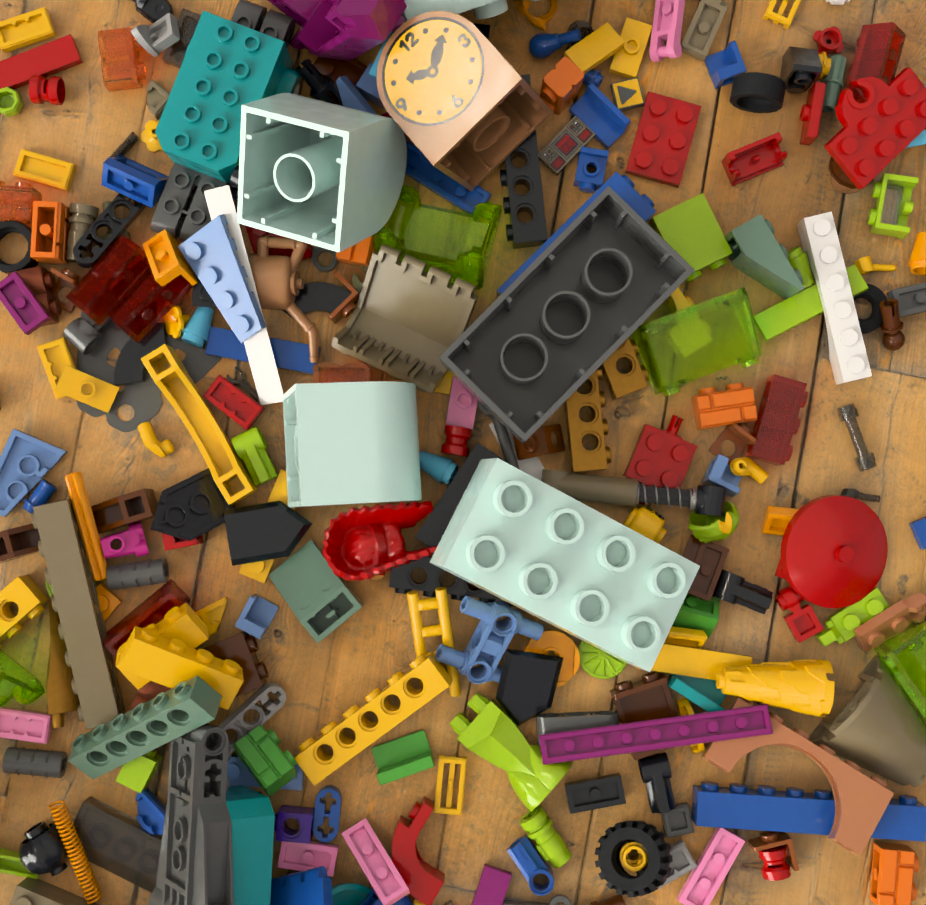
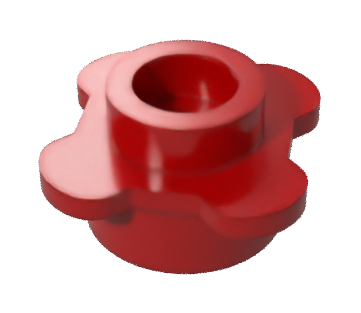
M837 27L826 28L823 32L818 30L813 35V40L818 46V54H821L823 51L826 52V55L833 52L839 54L844 49L842 34ZM826 40H830L831 44H827Z

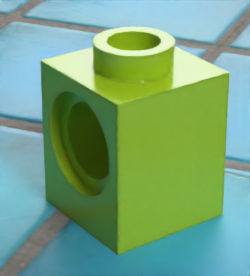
M154 749L124 764L116 778V782L141 794L148 788L163 756L157 754V750Z

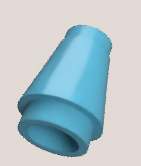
M198 306L181 331L183 333L181 339L190 345L202 348L204 343L208 342L214 310L210 307Z
M422 450L420 452V469L438 483L449 485L455 477L459 465L454 463V459Z

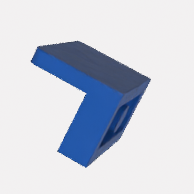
M593 83L587 86L585 94L569 109V113L573 117L576 115L595 133L594 138L606 150L627 132L631 123Z

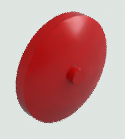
M826 495L811 500L794 514L782 538L781 564L786 580L801 598L821 607L843 608L859 602L874 589L884 572L888 553L885 529L877 514L858 499L842 495Z

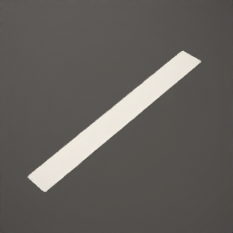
M226 185L206 190L204 194L211 221L219 215H225L228 223L226 228L230 238L234 239L237 247L235 252L240 265L245 268L249 289L254 292L262 313L239 223H237V213L230 186ZM265 327L244 342L260 405L283 402L282 396L284 395L267 328Z

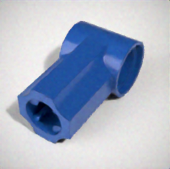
M528 836L520 837L507 848V852L527 880L530 890L539 896L547 895L554 886L553 870L545 863ZM543 873L548 876L549 880L545 884H537L533 878L536 874Z

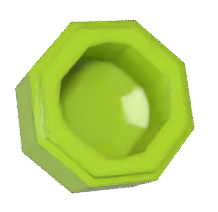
M9 87L0 89V113L7 117L18 115L24 106L21 95Z

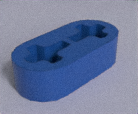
M324 786L316 796L313 834L321 842L334 840L339 831L342 794L336 786ZM327 793H332V798L336 799V801L332 802L330 810H326V801L321 799ZM325 817H329V826L334 827V829L329 831V834H323V829L319 828V826L323 825Z

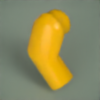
M143 422L137 427L145 447L157 456L165 458L168 457V454L174 452L175 447L172 441L165 439L160 442L150 422Z
M749 457L735 458L730 463V470L734 475L750 476L759 484H762L769 476L764 469Z

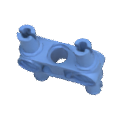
M465 596L460 605L461 613L480 619V622L465 650L459 651L440 644L436 650L435 659L438 662L457 668L460 674L467 676L469 681L474 684H482L491 680L499 683L503 666L498 664L514 634L518 633L538 641L542 636L544 627L541 623L522 617L518 610L511 608L505 601L499 600L484 603ZM501 616H506L505 619L497 621ZM477 664H481L480 666H478V667H476V668H472L473 666H475V665H477Z

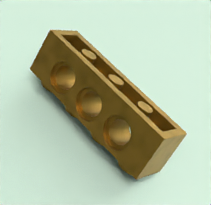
M629 337L601 365L602 374L613 401L648 387L646 382L649 381L648 372L644 365H639L636 355H639L637 344L634 339L630 340ZM618 360L628 362L630 370L627 374H622L616 369V362Z
M601 366L586 380L590 385V392L588 394H580L576 390L564 402L571 473L608 469L607 463H611L610 447H605L604 435H608V423L606 418L602 419L601 408L605 407L604 391H599L598 380H602ZM586 407L593 412L591 422H583L579 418V410ZM585 435H591L596 440V447L591 451L586 450L582 446V438Z

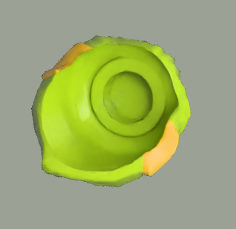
M726 501L724 516L695 514V510H693L689 516L688 529L692 531L695 538H698L700 542L708 543L726 539L737 528L739 523L738 509L733 503Z

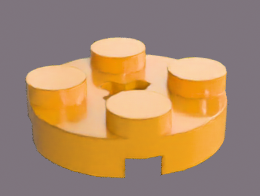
M544 630L538 641L530 638L525 646L524 651L548 655L549 651H554L556 656L563 657L556 687L567 683L578 671L580 664L579 650L573 640L561 631Z

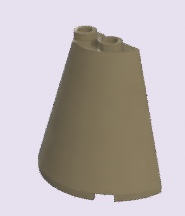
M875 655L858 675L865 682L832 724L824 720L818 724L809 735V741L818 747L820 744L826 745L836 752V757L852 761L861 768L898 784H911L913 787H917L925 779L926 725L885 663Z

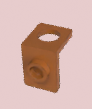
M51 267L49 271L59 276L55 288L52 289L53 298L59 301L60 307L63 310L72 313L87 286L78 281L80 276L66 268L61 272ZM64 287H69L73 291V298L68 303H63L58 298L60 289Z
M337 271L333 274L351 294L329 315V318L335 324L343 316L347 318L357 308L355 304L360 296Z
M735 423L725 427L709 448V452L714 456L718 454L723 455L720 451V444L724 440L732 441L735 444V452L731 456H725L729 458L727 464L730 465L733 459L741 455L747 445L755 444L757 439L751 435L752 432L740 423L738 425Z
M560 424L539 427L524 444L513 435L518 460L565 451ZM552 432L555 433L557 438L556 447L551 441Z
M766 831L761 833L760 837L748 840L749 846L755 852L786 845L788 864L794 871L799 870L792 839L785 832Z

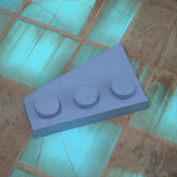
M13 429L0 456V515L3 517L8 516L68 451L20 430Z

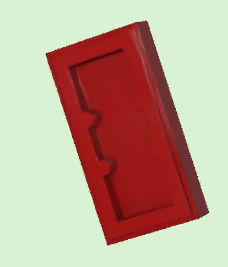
M815 82L808 90L806 104H803L801 108L800 121H803L800 144L809 146L818 137L826 90L825 83Z
M220 374L203 395L205 399L246 430L251 428L265 410L264 407Z

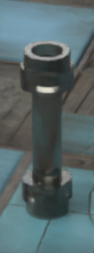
M854 403L837 408L839 419L841 422L845 421L858 457L854 459L860 471L876 467L873 452H868L856 420L859 414Z

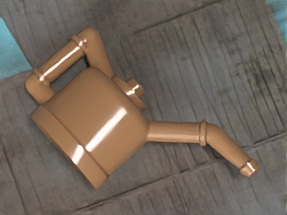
M269 235L260 237L257 242V254L249 253L248 259L261 309L286 310L308 335L310 362L319 363V334L315 326L316 324L312 323L294 303L300 289L304 288V279L300 278L299 271L297 270L308 243L287 237H270ZM270 248L293 249L291 257L269 255Z

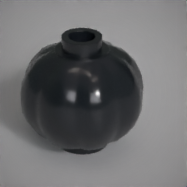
M45 821L39 822L24 833L26 839L20 844L19 856L23 866L31 873L38 875L51 873L52 876H55L68 867L66 864L69 858L67 856L68 853H66L67 849L64 848L65 845H63L61 840L62 837L59 836V829L56 828L55 822L49 824L50 828Z

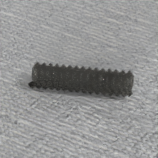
M134 132L130 133L126 140L109 157L126 155L128 150L134 146L133 144L139 140Z

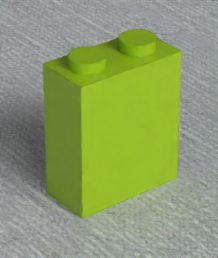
M703 193L652 217L648 223L695 269L686 279L687 283L701 277V271L708 267H711L713 271L727 264L726 259L733 253Z

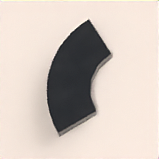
M306 283L304 288L300 289L299 295L295 297L294 303L305 315L315 311L331 314L351 292L331 283ZM282 310L291 318H293L286 310Z
M163 322L140 330L125 344L116 362L114 385L121 386L145 382L146 367L141 358L164 344L168 345L166 328Z

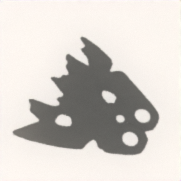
M94 272L89 277L83 297L81 318L83 317L85 320L105 301V287H98L97 275ZM131 297L99 331L102 334V340L99 345L87 355L78 350L77 370L114 385L115 367L107 363L109 353L114 348L119 349L121 352L125 344L137 332L150 325L159 323V303L154 304L150 309L144 307L138 310L135 298ZM166 332L168 346L185 352V358L181 362L195 384L222 359V357L205 354L207 343H204L202 348L195 347L181 339L183 336L182 332L179 338H169ZM146 369L145 382L125 385L123 391L117 392L109 413L77 401V406L80 410L93 417L106 414L107 422L110 426L122 432H130L137 429L141 423L153 418L160 411L163 403L160 395L162 391L155 384ZM123 404L131 405L134 409V417L127 422L121 421L117 416V410Z

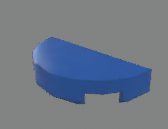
M147 788L136 796L135 801H138V815H136V818L142 829L148 833L163 835L166 807Z

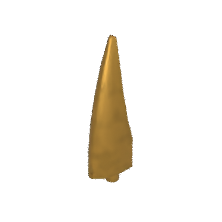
M48 600L50 650L46 679L48 715H52V728L64 727L63 713L78 711L80 702L78 694L75 695L72 690L71 680L74 678L72 668L68 667L65 661V651L67 650L65 639L62 640L58 632L59 614L53 610L51 600Z

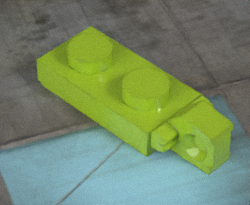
M874 587L859 602L843 607L828 616V620L824 622L827 628L817 633L815 637L820 645H824V647L834 641L838 644L847 642L855 636V628L890 606L879 589Z

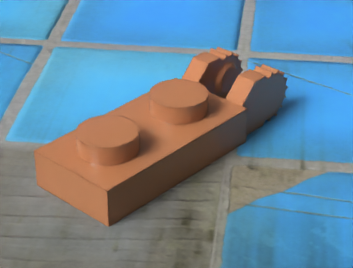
M916 592L913 596L910 595L906 599L900 600L855 628L854 633L858 646L866 653L870 649L882 645L886 639L894 634L903 632L912 622L921 623L926 618V595Z

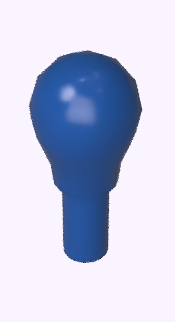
M575 29L562 34H536L529 41V52L537 59H545L556 50L561 49L563 45L581 40L580 30Z

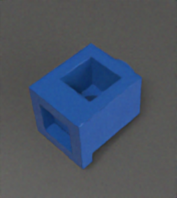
M581 146L573 186L579 187L580 191L594 193L603 185L609 151ZM586 167L596 168V172L589 173Z

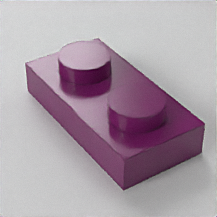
M14 271L0 282V301L24 334L30 335L51 319L19 273Z

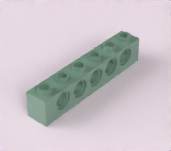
M199 676L186 682L182 681L173 689L165 693H159L155 698L146 703L138 704L134 709L125 714L121 713L113 720L98 725L94 730L86 734H80L72 743V752L68 761L91 779L98 778L214 720L222 696Z

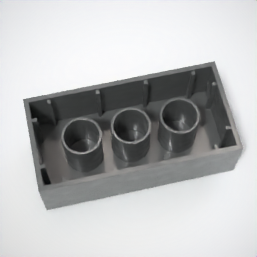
M608 186L439 357L441 364L524 444L695 269Z

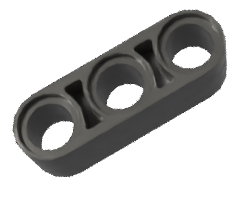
M587 711L539 714L536 716L537 742L540 745L539 735L617 725L619 724L618 712Z

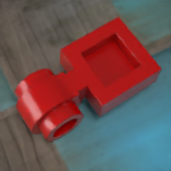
M787 586L778 591L775 600L782 611L787 609L791 611V613L783 618L796 642L801 643L824 630L811 605L806 604L800 607L799 602L803 601V598L792 588Z

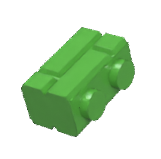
M259 725L250 731L248 735L235 742L233 747L237 756L269 797L296 777L297 774L294 766L297 765V762L288 750L284 753L278 746L281 742L272 729L266 731L262 725Z

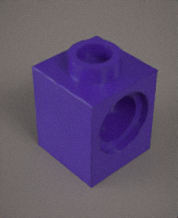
M282 805L278 814L274 813L275 841L310 844L313 838L315 808ZM289 818L296 819L300 824V828H289L286 820Z

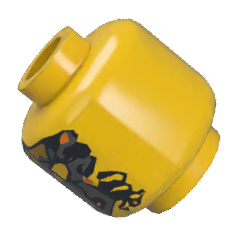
M642 505L639 508L633 507L623 523L624 526L658 544L667 531L663 528L665 523L664 517L646 505Z

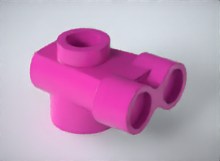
M141 522L128 525L129 529L100 539L105 559L119 558L132 554L140 557L149 554ZM113 540H120L122 547L118 550L112 549L111 543Z

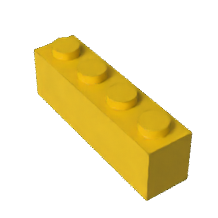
M134 627L119 657V669L171 689L182 681L186 682L199 676L222 696L219 707L227 710L244 682L243 669L235 661L230 659L224 661L214 657L211 652L205 649L196 650L187 646L179 639H168L160 636L157 631L148 627Z

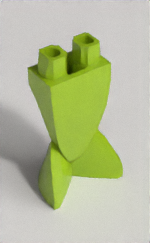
M477 692L467 704L478 716L471 722L459 712L449 724L459 735L457 740L466 748L493 765L507 771L509 782L524 806L532 812L565 776L573 762L543 765L540 745H530L508 713L494 699L490 701L487 697Z

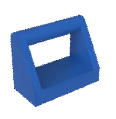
M125 156L109 157L103 162L102 186L151 208L159 202L169 176Z

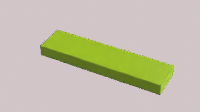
M854 264L846 268L853 298L867 291L869 287L856 265ZM817 284L753 316V320L766 342L824 313Z

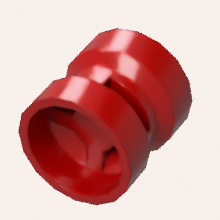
M32 75L30 77L28 89L32 103L43 104L44 102H50L52 105H63L66 90L62 77L52 76L49 79H45L42 75Z
M445 425L444 434L446 439L441 446V453L468 457L469 448L467 441L471 438L472 429Z
M786 845L758 851L759 858L763 861L761 868L763 879L778 881L791 876L790 865L786 863V857L788 856Z

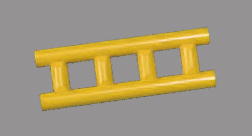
M446 587L436 588L435 598L420 600L418 591L407 592L416 658L421 654L427 657L432 653H427L425 637L441 635L443 645L455 649ZM438 609L440 624L423 626L421 611ZM446 664V671L453 679L448 687L450 696H460L461 690L457 668ZM419 679V681H420V688L422 689V688H423V683H422V681Z

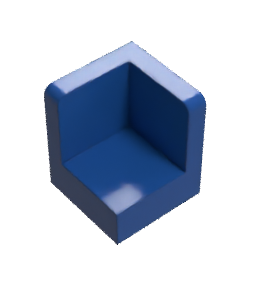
M735 40L729 42L725 50L706 56L704 60L715 89L733 83L734 77L747 71Z

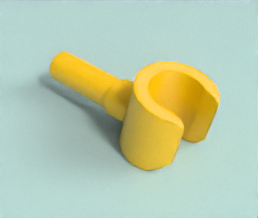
M871 256L862 257L854 261L861 275L873 271H895V265L872 264Z

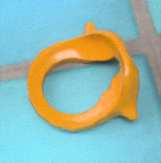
M530 0L514 1L518 12L523 16H527L532 25L542 30L547 29L546 23L557 12L556 0H550V11L546 15L538 17L528 13L527 9L529 8Z

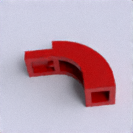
M424 796L421 803L416 801L410 810L408 817L411 818V821L400 815L392 841V862L409 888L410 894L423 904L432 905L444 884L445 874L425 862L417 849V837L434 809V801Z

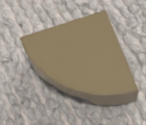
M151 79L146 90L147 105L150 112L158 120L162 115L170 93Z

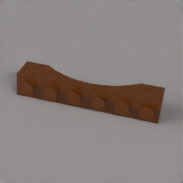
M141 489L93 505L91 508L98 534L154 518L158 504L153 489ZM33 524L0 532V564L39 552L38 541L41 539L38 529H35Z

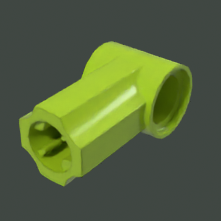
M258 426L231 438L234 449L239 458L244 460L255 486L278 477L277 471L266 450L268 448L266 441Z

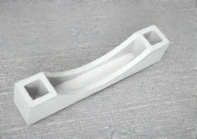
M832 211L803 218L797 224L802 249L807 253L822 302L828 334L829 359L835 383L839 385L871 377L872 373Z

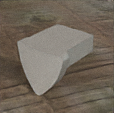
M170 12L150 26L138 25L131 30L138 43L155 58L180 40L177 18Z

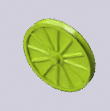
M582 640L579 644L580 664L589 675L595 678L609 679L615 677L623 671L627 664Z

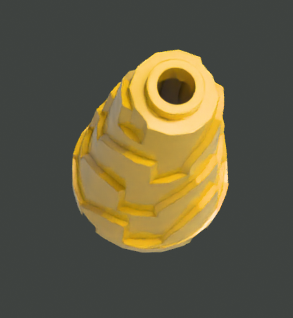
M826 659L762 662L761 664L723 667L722 671H718L716 674V688L721 689L723 694L742 697L749 701L761 702L764 705L768 704V706L788 709L816 717H827L826 714H830L834 700L835 682L828 680L826 677V673L834 674L831 663Z

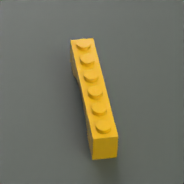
M164 344L142 357L141 361L155 384L173 406L194 439L216 485L228 505L236 504L258 491L259 489L255 486L250 474L173 347Z

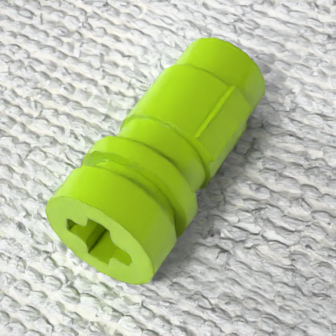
M537 806L532 812H526L519 820V824L527 832L528 837L534 839L536 842L535 847L544 860L549 861L553 868H559L569 861L572 854L557 830L552 827L553 822L550 817H547L543 807Z

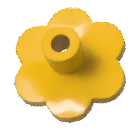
M154 120L148 121L145 124V130L140 136L141 140L146 143L147 149L153 153L159 150L163 151L155 134L159 120L157 122Z
M170 303L166 307L167 311L163 314L166 332L168 335H172L173 338H179L184 325L187 324L190 317L188 314H182L179 306Z

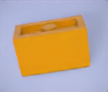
M166 229L142 244L155 281L162 287L180 274L192 286L198 283L193 269L178 248L180 243Z

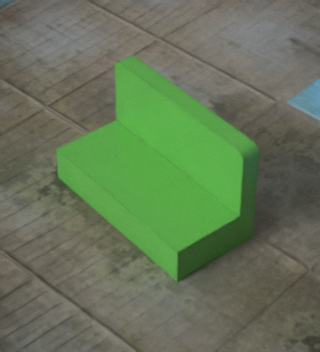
M687 594L672 626L703 630L709 639L719 620L720 599L712 597L708 603Z
M419 730L372 747V754L378 768L377 778L380 786L432 768L435 765V759L424 730Z

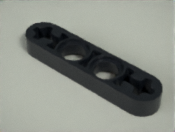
M119 193L73 248L75 262L83 268H91L97 265L144 210L146 205L135 200L133 205L130 202L131 198ZM124 206L130 210V214L127 218L119 219L114 215V210L117 207ZM100 227H108L112 230L113 234L109 239L104 240L98 238L96 232ZM89 239H92L97 244L91 251L93 257L82 259L81 250L88 251L92 247V241Z

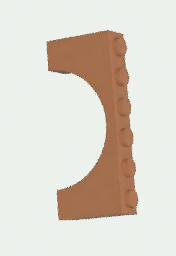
M737 698L732 703L730 709L758 706L759 704L744 698L743 700ZM769 712L773 734L709 743L701 758L724 773H730L738 761L746 754L763 746H786L810 757L825 773L834 795L835 816L828 839L854 855L862 854L894 795L893 792L887 789L888 784L875 776H871V778L861 773L862 768L852 761L845 760L843 762L836 758L834 750L823 744H820L818 747L809 741L810 736L797 728H794V730L789 729L783 725L785 721L771 712Z

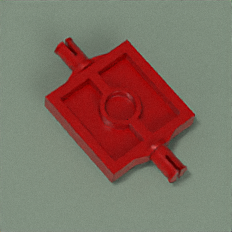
M672 415L667 430H659L644 424L623 476L638 479L640 485L644 483L645 486L655 484L656 487L667 485L668 488L675 489L677 486L680 488L697 448L696 445L683 440L677 435L683 419ZM639 502L641 505H646L645 502Z

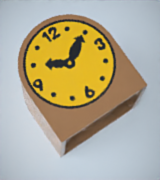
M431 11L409 19L391 35L379 58L377 89L386 111L434 167L471 192L553 113L549 106L472 22L459 14L447 11Z

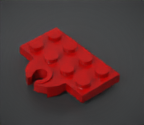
M910 67L903 69L888 85L883 80L872 76L852 81V86L862 91L863 99L861 103L855 101L853 91L849 88L842 90L835 111L843 128L823 147L857 189H863L926 128V87Z

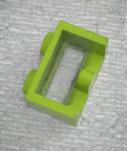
M884 173L879 182H874L871 198H876L875 208H870L867 217V225H871L870 233L897 237L901 240L910 233V227H906L908 216L912 213L914 202L911 201L912 190L918 184L919 178Z

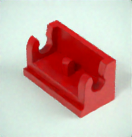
M780 132L727 153L721 162L731 186L784 165L783 161L787 158V151L782 152L779 144L782 142Z

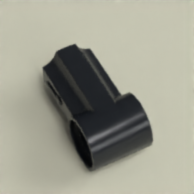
M722 569L712 596L765 614L771 604L773 592L756 584L745 581V578Z
M666 752L638 759L642 781L646 785L651 812L661 814L676 809L670 782L672 773Z

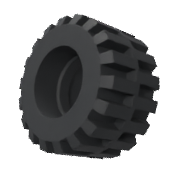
M644 821L619 822L614 827H609L605 831V836L600 837L598 841L600 847L595 850V855H598V860L595 861L596 867H600L601 873H599L601 880L605 879L608 882L606 886L609 889L617 890L616 893L621 896L637 897L654 892L665 883V878L672 869L669 867L670 862H673L668 850L671 849L670 844L665 842L664 834L656 830L657 827L652 824H646ZM630 840L641 843L648 853V867L639 876L627 873L620 862V850L624 843Z

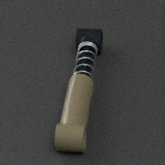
M542 469V482L578 501L635 507V504L645 502L646 505L648 503H654L657 506L664 504L668 505L669 508L672 505L680 506L681 509L688 507L690 510H695V514L724 516L726 488L698 485L695 489L689 487L687 490H684L678 486L674 489L668 488L667 485L664 487H656L655 484L645 486L644 483L640 485L638 479Z

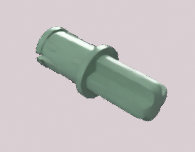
M842 55L831 56L830 71L826 75V79L822 80V83L826 85L823 112H835L840 89L844 87L842 80L847 59Z

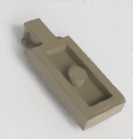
M723 0L700 1L681 44L683 53L704 62L727 11V2Z

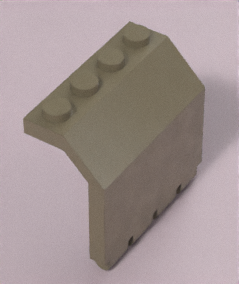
M383 243L380 250H376L372 254L356 305L357 308L353 311L346 326L333 337L331 346L346 356H353L363 361L369 367L378 368L389 373L394 379L414 383L418 390L432 394L442 383L448 371L441 364L439 357L468 327L479 297L474 295L476 286L458 277L454 285L450 284L453 275L434 266H431L428 273H426L427 263L408 254L400 261L402 252Z

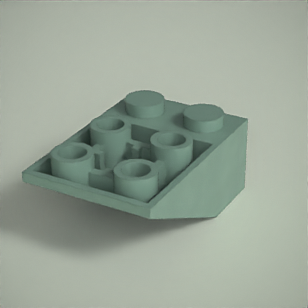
M762 214L731 230L725 236L733 252L728 258L733 267L786 300L804 289L802 285L803 278L796 268L793 269L789 263V255L786 248L782 244H778L773 235L775 233L770 221L768 219L764 220Z
M313 540L306 543L268 575L297 619L317 643L322 641L364 605V602L342 577H338L333 573L322 551Z

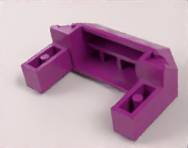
M268 0L287 16L294 18L295 22L300 25L289 45L298 50H309L310 54L317 57L351 61L384 42L391 31L394 33L402 25L405 18L401 15L407 7L404 0Z

